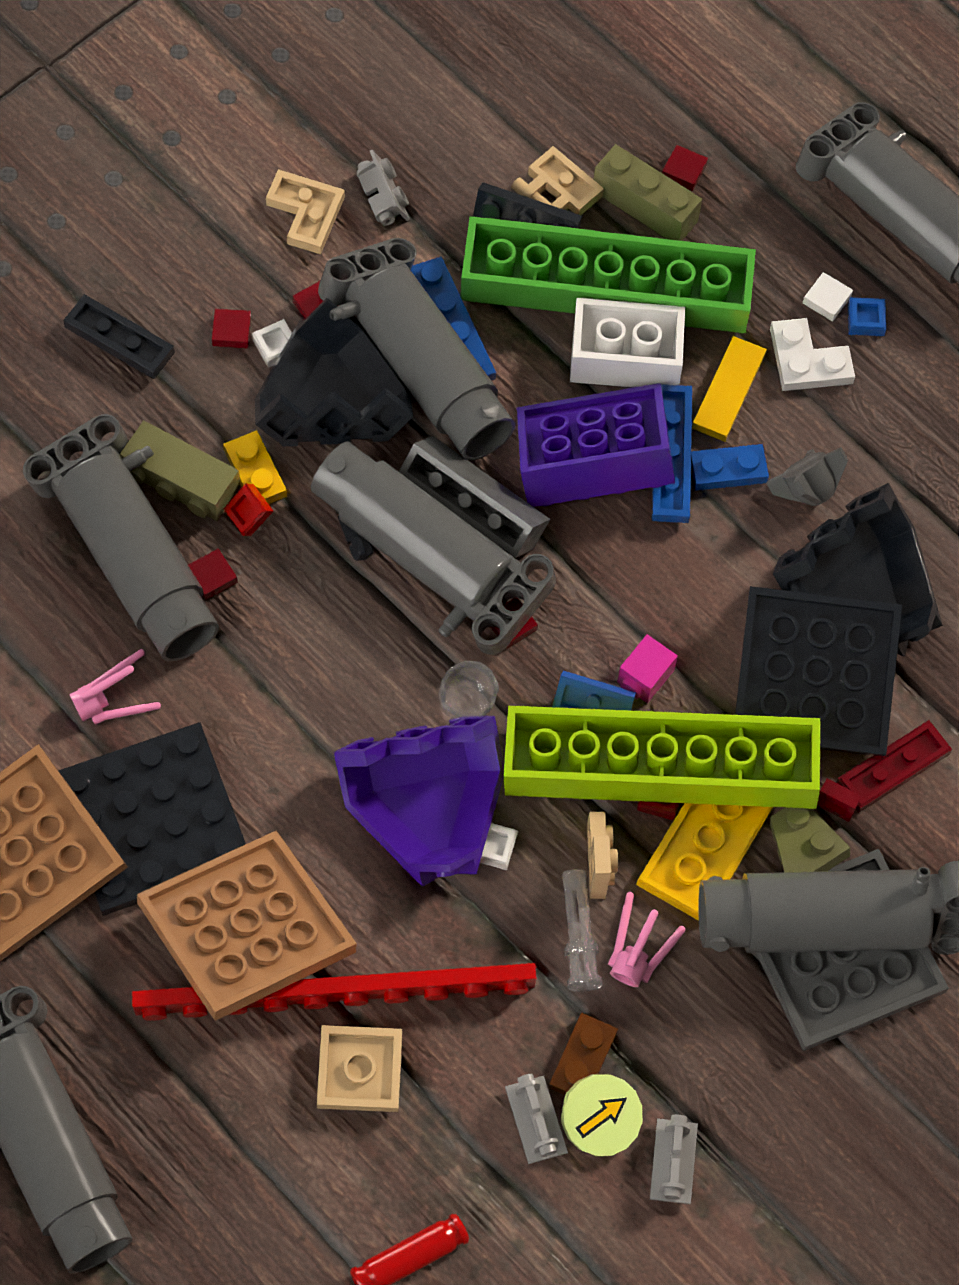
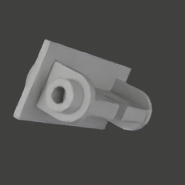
M373 149L370 150L373 161L359 163L356 174L367 196L379 191L378 194L368 199L376 220L384 226L392 224L395 221L394 217L399 214L406 221L410 220L405 209L409 202L401 187H396L393 178L397 175L392 164L387 158L382 160Z
M526 1074L518 1078V1083L505 1086L528 1164L567 1154L568 1151L544 1076L534 1078L533 1074Z
M671 1115V1120L657 1118L650 1200L691 1204L698 1123L687 1122V1117L684 1115Z

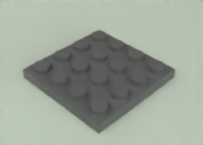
M877 849L836 865L829 871L889 870L880 850ZM929 947L925 949L756 953L803 1051L942 995L949 989Z

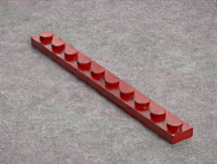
M535 963L301 979L229 1015L247 1013L248 1008L264 1007L266 1012H280L287 1010L288 1005L304 1004L306 1009H321L328 1007V1002L344 1001L345 1006H362L368 1004V999L384 998L385 1003L394 1004L408 1001V996L424 995L425 1000L437 1001L447 999L449 993L463 992L467 998H478L487 996L488 991L504 990L506 995H520L527 993L528 988L535 987L537 979ZM193 987L132 991L133 1010L136 1016L142 1015L143 1020L155 1021L166 1019L167 1013L183 1012V1016L187 1018L207 1015L208 1010Z

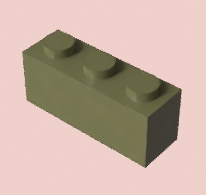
M617 144L611 148L595 167L593 180L604 188L602 198L666 239L683 241L698 223L702 198Z
M143 420L120 453V457L123 459L145 446H150L154 455L147 459L145 463L130 471L137 484L144 482L155 488L156 492L163 498L170 501L176 499L187 505L188 509L195 515L202 518L208 516L218 521L225 511L223 508L240 489L239 470Z

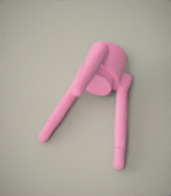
M143 649L127 657L91 683L69 694L82 722L92 718L94 724L97 725L108 719L160 709L161 704L159 702L103 711L102 709L109 705L103 691L134 671V667L130 665L145 655Z
M628 892L623 905L614 951L608 965L613 967L610 972L612 977L626 985L638 987L641 981L648 983L655 968L684 934L685 927L679 926L650 962L647 963L648 955L642 950L658 916V911L654 909L650 912L634 947L627 946L625 951H623L634 894Z

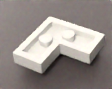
M807 318L771 322L770 332L782 391L854 383L855 373L849 346L813 349Z

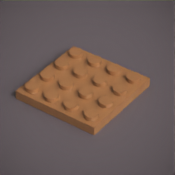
M39 744L0 772V961H2L128 868Z
M277 831L137 894V904L215 1021L356 953L357 943Z

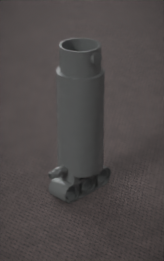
M858 102L808 136L796 163V171L800 177L808 181H819L827 177L841 192L950 284L959 283V195L900 147L902 142L906 140V133L900 130L888 137L882 131L876 129L880 120L879 111L869 103Z
M392 238L328 260L319 283L318 294L323 301L328 298L336 306L339 305L330 311V318L336 321L352 316L357 317L438 432L449 436L465 460L481 459L501 447L512 435L516 423L498 400V389L411 272L417 255L415 246L406 239Z
M101 414L30 456L23 465V474L32 489L43 498L57 496L137 629L147 632L162 659L167 662L178 661L193 655L208 645L219 631V625L202 599V586L130 473V471L139 467L154 455L150 446H145L122 459L120 453L129 442L128 437L114 416ZM115 432L110 440L101 441L107 433ZM83 452L77 460L69 461L74 453ZM51 471L46 479L37 480L43 472Z
M348 441L340 444L326 457L313 478L311 492L338 511L340 521L455 606L439 628V633L445 638L452 631H455L468 616L474 621L472 633L481 652L488 655L501 653L555 587L556 576L552 562L548 557L542 554H532L527 556L522 562H519L383 460L375 462ZM536 569H543L548 573L546 578L539 582L529 580L528 576ZM520 598L524 601V604L517 611H509L505 609V604L509 599ZM488 627L500 629L499 636L491 641L482 639L481 634Z
M959 861L946 863L939 869L938 874H930L928 868L920 867L919 869L744 873L743 879L723 880L719 876H712L707 880H701L699 884L698 916L701 944L703 948H712L718 952L726 951L729 947H745L747 953L925 949L931 943L932 950L938 954H955L959 952Z
M17 986L0 994V1148L44 1236H51L68 1273L74 1274L93 1268L114 1257L128 1247L132 1242V1236L115 1204L118 1194L36 1031L47 1017L46 1003L33 989L27 986ZM33 1000L31 1012L25 1016H17L18 1006L23 1001Z

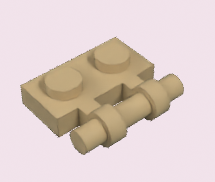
M554 146L529 166L528 175L534 179L528 184L519 177L511 186L516 193L564 210L570 209L578 215H582L603 197L604 192L602 186ZM547 190L557 199L550 203L541 193Z

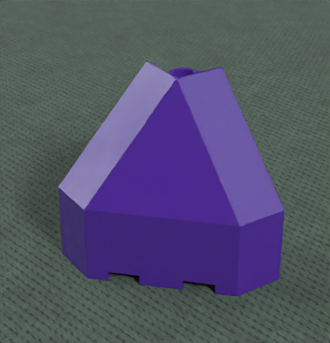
M495 716L459 717L450 719L449 725L427 728L424 725L395 732L396 736L380 741H374L373 737L365 738L334 751L345 808L422 887L439 877L455 874H477L504 779V761Z

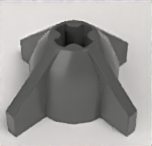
M842 447L827 454L824 452L815 453L814 449L807 451L803 459L791 465L783 474L767 480L766 484L774 496L817 506L826 502L834 495L848 458Z

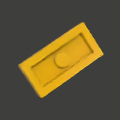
M257 430L223 443L224 452L231 466L239 470L242 487L246 483L254 484L268 504L287 497V489Z

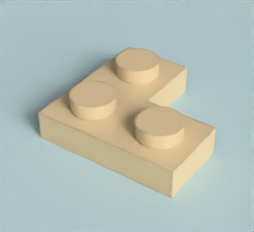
M278 169L266 196V205L296 214L287 235L288 245L321 254L344 201L345 190Z
M589 812L587 840L590 899H605L608 886H614L615 873L618 871L617 849H612L613 826L606 825L605 812Z

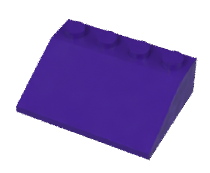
M661 383L517 407L520 471L527 503L533 507L550 506L554 503L586 500L596 496L622 494L632 490L650 487L659 488L664 485L675 484Z

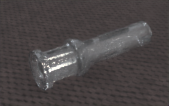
M573 869L562 873L569 942L564 948V956L569 959L570 969L567 988L571 991L584 992L600 988L603 985V980L598 975L596 956L600 952L599 945L595 940H592L586 883L587 873L584 870ZM576 898L578 901L579 922L577 917Z

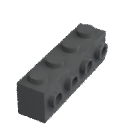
M434 436L414 443L399 470V473L515 558L534 549L550 521V518L471 462L465 460L464 457Z

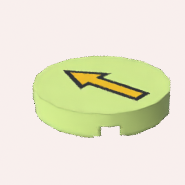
M591 1074L578 1080L566 1093L563 1101L561 1124L567 1138L579 1150L595 1156H612L627 1149L638 1136L643 1122L642 1104L636 1091L623 1079L610 1074Z

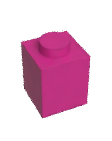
M647 634L621 665L617 682L621 688L636 692L635 699L640 698L648 704L674 672L678 655Z

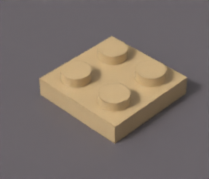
M322 1025L317 1109L398 1112L402 1029Z

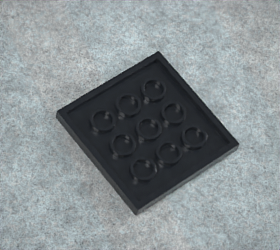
M750 586L735 715L820 718V749L871 756H886L902 604Z
M200 722L58 770L128 866V868L94 892L102 916L136 905L137 894L246 844Z

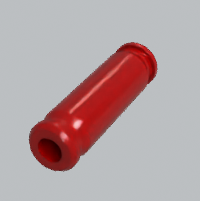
M452 1213L448 1215V1219L437 1221L367 1259L360 1267L357 1268L355 1266L351 1268L350 1275L355 1285H392L453 1252L460 1244H467L469 1242V1235L457 1214Z

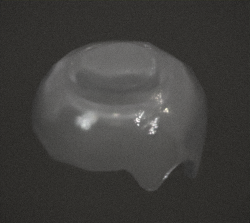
M465 660L452 666L446 672L439 687L438 701L444 713L452 719L466 716H487L494 706L499 691V684L490 668L481 662Z

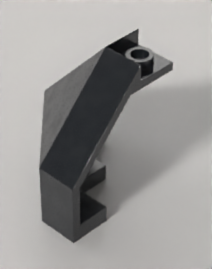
M328 298L306 319L303 316L300 318L255 397V425L283 447L298 446V442L320 441V445L342 444L347 441L351 443V440L373 439V442L389 441L413 417L411 395L408 388L355 316L336 321L330 318V311L338 306Z
M887 483L853 499L845 506L848 512L844 516L835 520L828 519L807 535L810 542L805 547L796 552L794 549H789L780 556L773 571V576L780 588L785 591L902 604L897 654L904 657L909 640L911 642L918 641L928 635L930 631L943 625L916 530L890 484Z

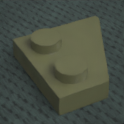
M785 807L770 817V827L774 841L777 844L780 865L783 867L784 872L829 871L850 857V846L813 809Z

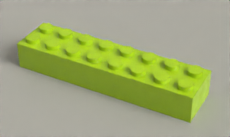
M508 706L504 763L505 796L816 809L820 791V718Z

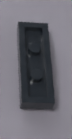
M482 182L478 189L473 217L578 229L582 220L581 215Z
M85 294L63 320L66 329L152 379L157 377L175 353L172 344Z

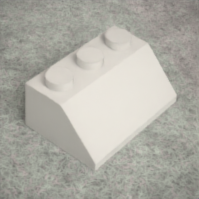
M577 298L570 382L622 387H640L657 383L679 385L683 366L685 307Z

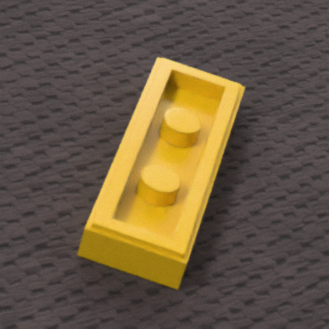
M733 336L693 421L692 429L726 442L767 349Z

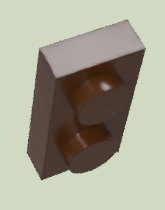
M581 1013L551 1079L549 1089L566 1096V1093L578 1080L591 1074H599L618 1028Z

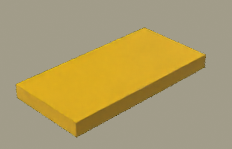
M684 803L637 880L636 885L699 921L698 895L700 881L707 880L712 876H719L723 880H731L774 807Z

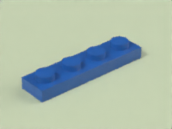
M442 256L413 265L411 272L490 380L496 379V371Z
M661 384L675 484L652 488V521L689 523L692 386Z

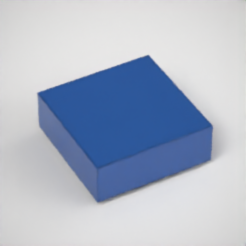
M850 297L848 301L849 335L884 336L886 332L885 299Z

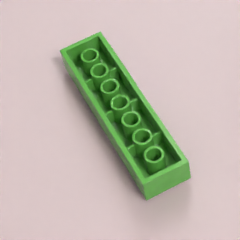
M470 216L460 297L463 301L574 314L577 298L684 306V326L745 333L751 309L756 249Z

